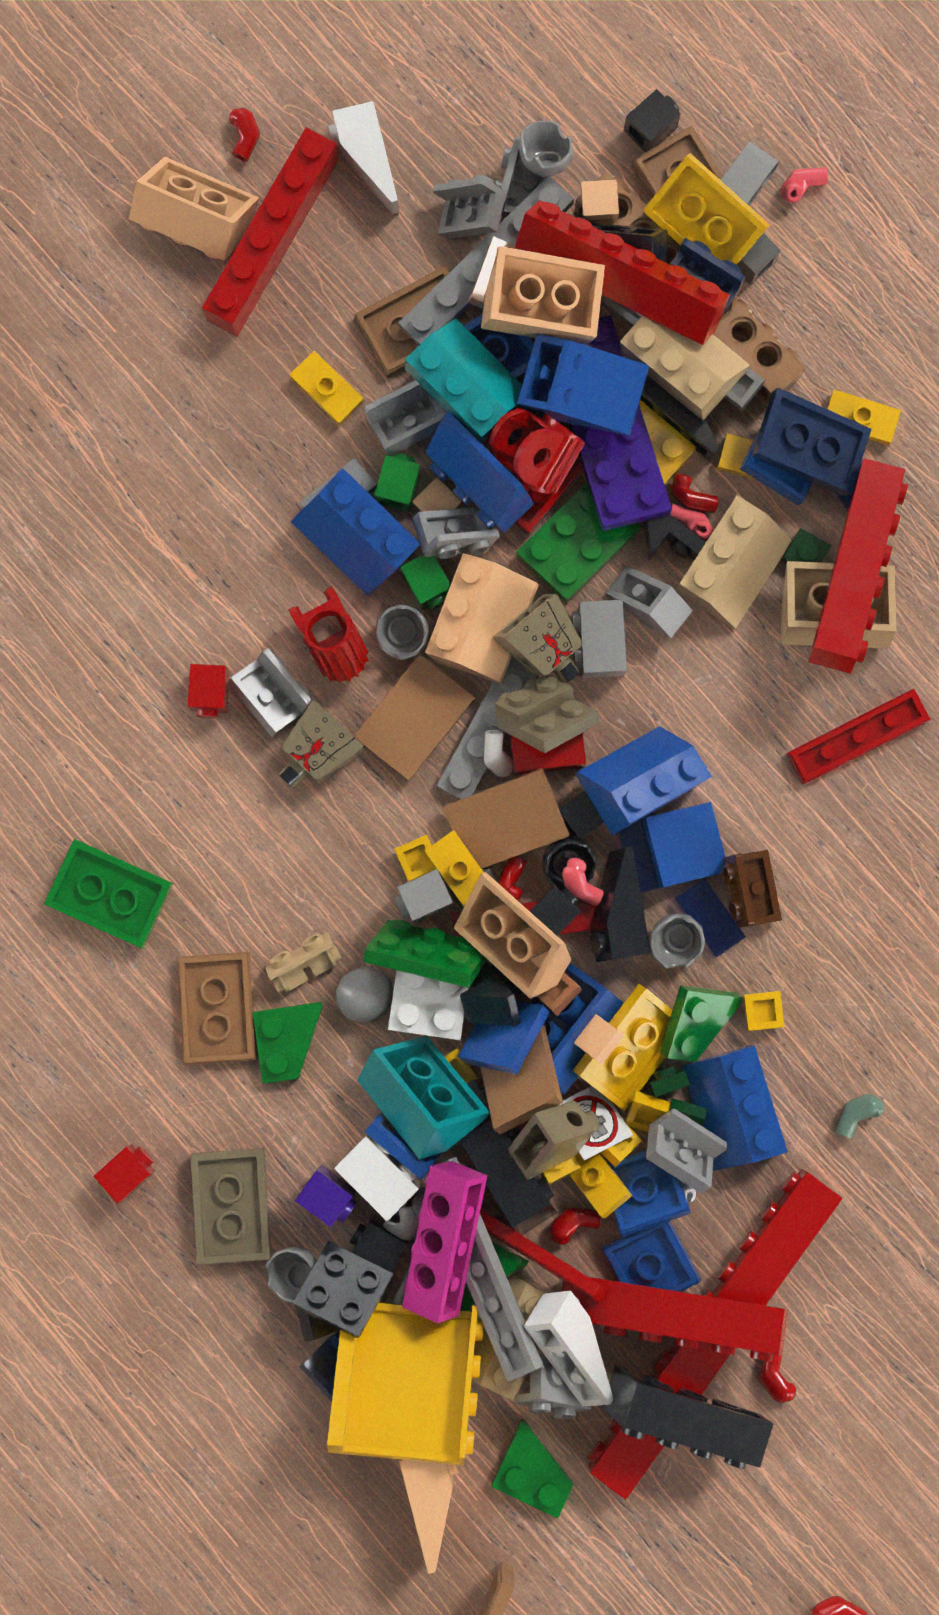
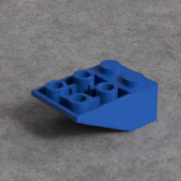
M537 334L517 404L523 409L541 417L546 413L556 421L630 436L649 366L571 340Z

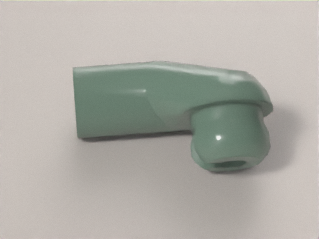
M870 1094L849 1100L844 1105L835 1133L852 1139L858 1121L871 1116L877 1118L883 1113V1102L875 1095Z

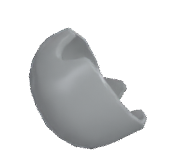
M537 121L528 124L520 133L519 152L521 160L532 173L542 177H552L562 173L573 160L572 139L570 136L566 138L562 134L558 123L554 121Z
M397 605L386 609L377 619L375 636L381 650L398 660L418 655L427 645L430 634L428 622L424 615L408 605Z
M678 913L664 916L653 926L649 938L652 957L662 967L667 969L670 967L686 968L690 966L694 960L700 957L704 949L705 937L702 926L686 914Z
M361 967L354 969L343 976L335 991L337 1007L344 1017L351 1021L365 1023L386 1014L390 1008L393 998L392 982L383 971L375 968Z
M421 1187L417 1190L413 1203L406 1202L388 1221L384 1222L382 1228L402 1240L416 1239L419 1224L418 1214L423 1204L426 1188Z
M290 1247L275 1252L265 1266L269 1274L268 1287L281 1300L294 1304V1299L315 1265L317 1258L311 1251L300 1247Z

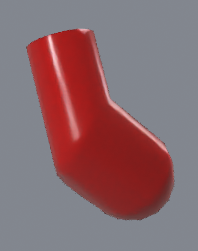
M243 107L231 111L229 122L233 124L234 128H237L240 135L232 154L237 159L248 162L260 137V131L253 113Z
M676 473L673 476L670 491L682 504L690 509L715 513L718 507V496L690 489L692 478L689 475Z
M515 856L508 859L499 877V885L519 902L523 892L515 885L527 861Z
M566 1209L551 1225L552 1241L558 1245H565L570 1241V1236L580 1227L599 1229L601 1216L596 1210Z
M773 1354L772 1362L762 1361L760 1382L773 1400L779 1403L790 1402L796 1396L795 1385L786 1381L780 1373L782 1356Z
M833 1596L815 1605L811 1615H867V1611L842 1597Z

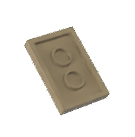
M257 1148L190 1154L197 1265L269 1260L271 1258L265 1149Z

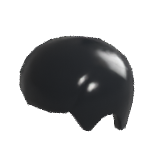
M566 837L553 842L546 848L542 857V870L551 886H556L559 890L565 888L562 872L563 868L567 867V862L571 858H579L585 862L586 870L584 873L587 883L593 878L597 860L589 845L582 840Z

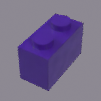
M321 1165L298 1195L295 1202L331 1227L336 1220L343 1224L357 1203L352 1198L356 1190Z

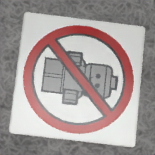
M593 1086L563 1100L562 1104L570 1101L577 1102L584 1112H594L599 1120V1129L593 1133L579 1151L584 1160L633 1135L611 1100Z

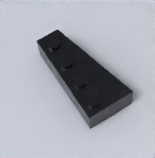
M474 1079L468 1082L467 1085L489 1110L485 1086L480 1088ZM489 1114L483 1122L464 1136L460 1142L478 1172L487 1175L486 1185L512 1228L523 1235L557 1213L549 1200L555 1195L543 1177L539 1180L536 1177L526 1179L508 1151V1148L513 1143L511 1137L516 1132L512 1128L499 1134L493 1129L491 1115Z
M618 1365L614 1366L609 1382L613 1401L611 1405H602L601 1408L623 1427V1433L638 1439H643L645 1434L657 1437V1443L672 1449H677L679 1444L691 1447V1453L706 1459H711L713 1454L722 1456L725 1463L740 1469H745L746 1464L760 1468L774 1425L764 1416L715 1398L711 1404L707 1403L708 1398L683 1387L679 1389L677 1394L674 1393L673 1387L660 1382L659 1379L645 1375L642 1382L630 1374L627 1368Z

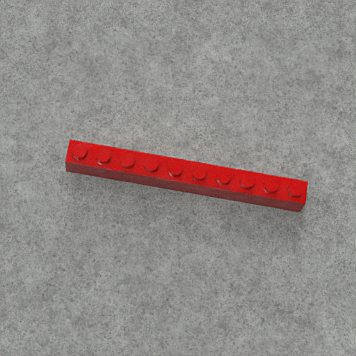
M803 1169L798 1174L793 1172L784 1182L781 1189L785 1193L777 1204L772 1201L763 1211L760 1217L763 1223L757 1232L750 1231L741 1242L739 1249L742 1252L734 1263L728 1261L718 1274L717 1279L720 1280V1283L713 1293L708 1290L703 1296L766 1306L843 1198L809 1172ZM699 1342L698 1349L676 1346L675 1344L669 1353L664 1350L657 1358L652 1367L656 1372L652 1377L673 1387L674 1393L678 1394L679 1389L683 1387L702 1395L730 1355L712 1352L713 1344ZM613 1419L609 1426V1429L612 1430L609 1437L604 1443L599 1440L587 1457L591 1461L588 1464L590 1474L626 1500L664 1446L657 1443V1437L645 1434L643 1439H638L623 1433V1427Z

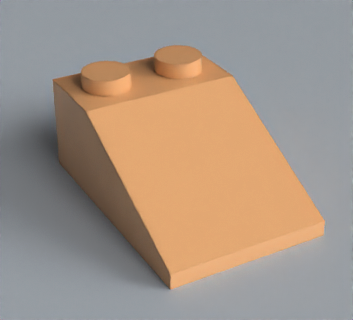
M399 1459L428 1574L436 1572L453 1488V1475L458 1474V1465Z

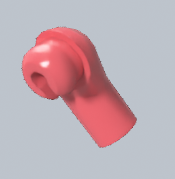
M672 504L670 515L707 542L713 533V528L706 515Z

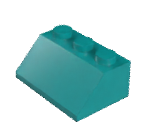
M456 318L430 334L405 359V370L481 444L490 437L493 427L502 416L520 407L517 402L522 384Z
M427 1035L372 1050L357 1079L419 1160L449 1150L490 1114L489 1110Z

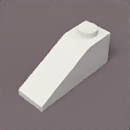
M371 101L332 111L334 124L328 125L331 141L337 143V146L340 145L343 159L392 215L398 214V199L374 102Z
M571 1290L543 1294L526 1321L524 1328L582 1407L611 1405L613 1395L589 1315Z

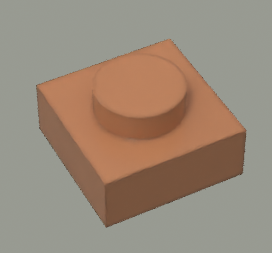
M564 973L556 987L535 997L558 1016L582 989Z

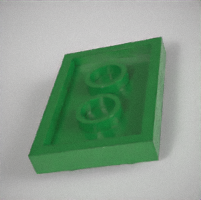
M586 482L516 551V557L565 603H568L640 531L641 525L633 523L602 531Z
M74 839L44 905L144 949L174 883Z
M387 920L365 948L364 953L365 963L467 988L470 987L487 961V958L464 937L445 934L443 930L437 928L424 929L411 926L409 922L404 920Z

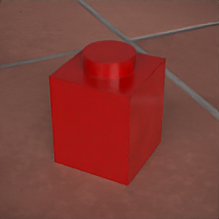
M190 664L187 707L191 711L196 712V717L218 718V713H227L229 685L227 683L230 671L225 665Z
M131 1144L126 1146L93 1177L118 1204L155 1172L151 1166L154 1161L141 1146L135 1148Z

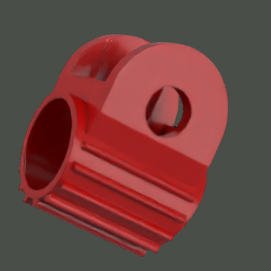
M515 409L502 416L493 427L489 438L490 453L500 463L512 471L511 474L523 486L545 494L557 493L585 444L580 437L545 413L541 417L525 409ZM516 429H521L519 440L512 445H508L510 434Z
M330 586L323 592L327 602L303 615L298 606H293L288 611L322 676H327L330 682L334 680L340 684L345 680L350 682L351 678L359 677V673L362 670H366L364 666L366 662H369L366 655L369 652L350 615L347 614L335 590ZM336 616L343 630L318 643L311 631L313 625L324 617Z

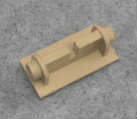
M326 932L323 935L315 934L303 941L301 947L290 953L289 951H283L275 955L265 967L270 981L272 980L278 993L283 990L289 992L309 980L303 970L304 968L309 966L316 977L337 966L336 961L342 959L337 947L334 946L329 932Z

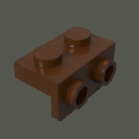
M769 851L740 853L723 858L722 877L724 883L729 886L731 895L729 913L731 919L736 921L737 929L781 921L782 917Z

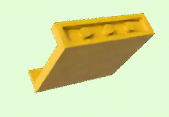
M378 1303L359 1338H355L340 1330L327 1440L328 1453L464 1466L465 1454H473L475 1431H467L468 1416H476L478 1393L470 1392L472 1378L479 1379L481 1356L474 1355L475 1341H482L484 1327L482 1319L477 1318V1307L472 1306V1312L460 1311L458 1317L435 1323L403 1308L402 1305Z

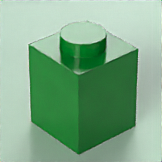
M396 453L394 457L385 455L374 495L375 500L380 505L410 513L421 474L420 464L415 463L413 457L405 454Z
M423 554L400 567L401 574L421 610L427 607L430 610H435L443 606L451 584L435 556L424 557Z

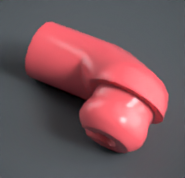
M805 168L792 171L782 185V198L787 202L795 203L802 198V195L809 186L827 185V168Z
M579 858L569 859L567 867H564L562 872L565 888L576 898L595 907L598 906L603 897V890L587 883L584 873L586 864L583 860Z

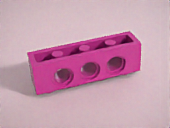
M453 1161L430 1166L425 1179L426 1189L423 1204L418 1214L419 1224L416 1239L411 1249L412 1259L409 1274L404 1284L403 1308L435 1323L459 1316L487 1175Z

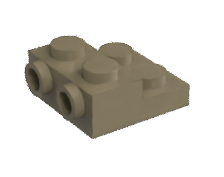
M551 675L530 679L524 688L512 693L502 694L495 703L497 728L543 753L599 724L598 711L575 700L573 697V687Z

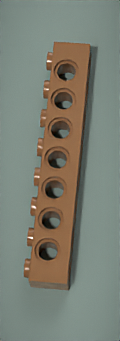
M605 171L596 180H617L618 207L625 212L626 216L620 219L587 221L590 223L662 229L643 212L647 204L643 201L637 202L629 194V188L619 177L613 178ZM580 195L576 199L574 212L580 218H583ZM667 234V257L673 260L679 252L681 245ZM734 298L721 317L713 335L750 364L751 370L765 379V384L757 394L768 404L772 391L777 388L787 391L800 379L805 367L802 365L801 357L793 349H786L777 340V334L769 325L765 323L761 325L752 316L753 311L745 301ZM742 330L747 333L749 340L739 342L734 339L732 332ZM762 354L770 356L774 365L770 367L762 366L758 362L757 356Z

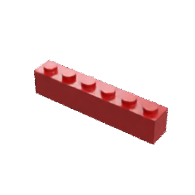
M305 127L202 306L208 322L238 337L338 163L337 143Z
M540 200L525 212L514 249L605 265L602 287L603 296L701 345H704L715 333L730 294L720 290L716 284L709 281H701L689 275L684 268L677 265H669L657 259L652 252L637 249L625 243L620 236L605 233L593 227L586 219L575 218L561 211L553 203Z
M863 458L853 488L809 663L851 674L856 662L863 663L868 647V642L862 640L864 631H871L877 611L871 608L873 598L879 599L885 579L879 576L881 566L887 567L893 547L886 545L889 535L895 536L900 520V515L894 514L896 505L903 504L908 489V484L902 483L905 473L903 468Z
M589 1277L607 1291L602 1301L597 1303L564 1281L562 1284V1291L571 1290L589 1315L592 1324L603 1325V1333L625 1337L626 1329L639 1331V1339L661 1343L662 1335L675 1337L676 1346L698 1349L699 1342L713 1344L712 1352L735 1355L736 1348L751 1350L750 1358L771 1362L773 1354L783 1355L788 1310L783 1308Z

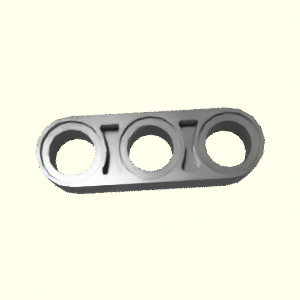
M750 141L722 177L721 181L750 206L771 178L780 161Z

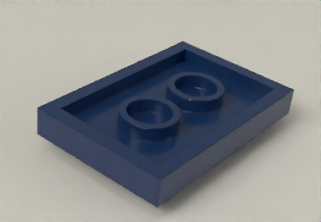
M777 388L772 391L752 457L846 497L852 494L871 428Z

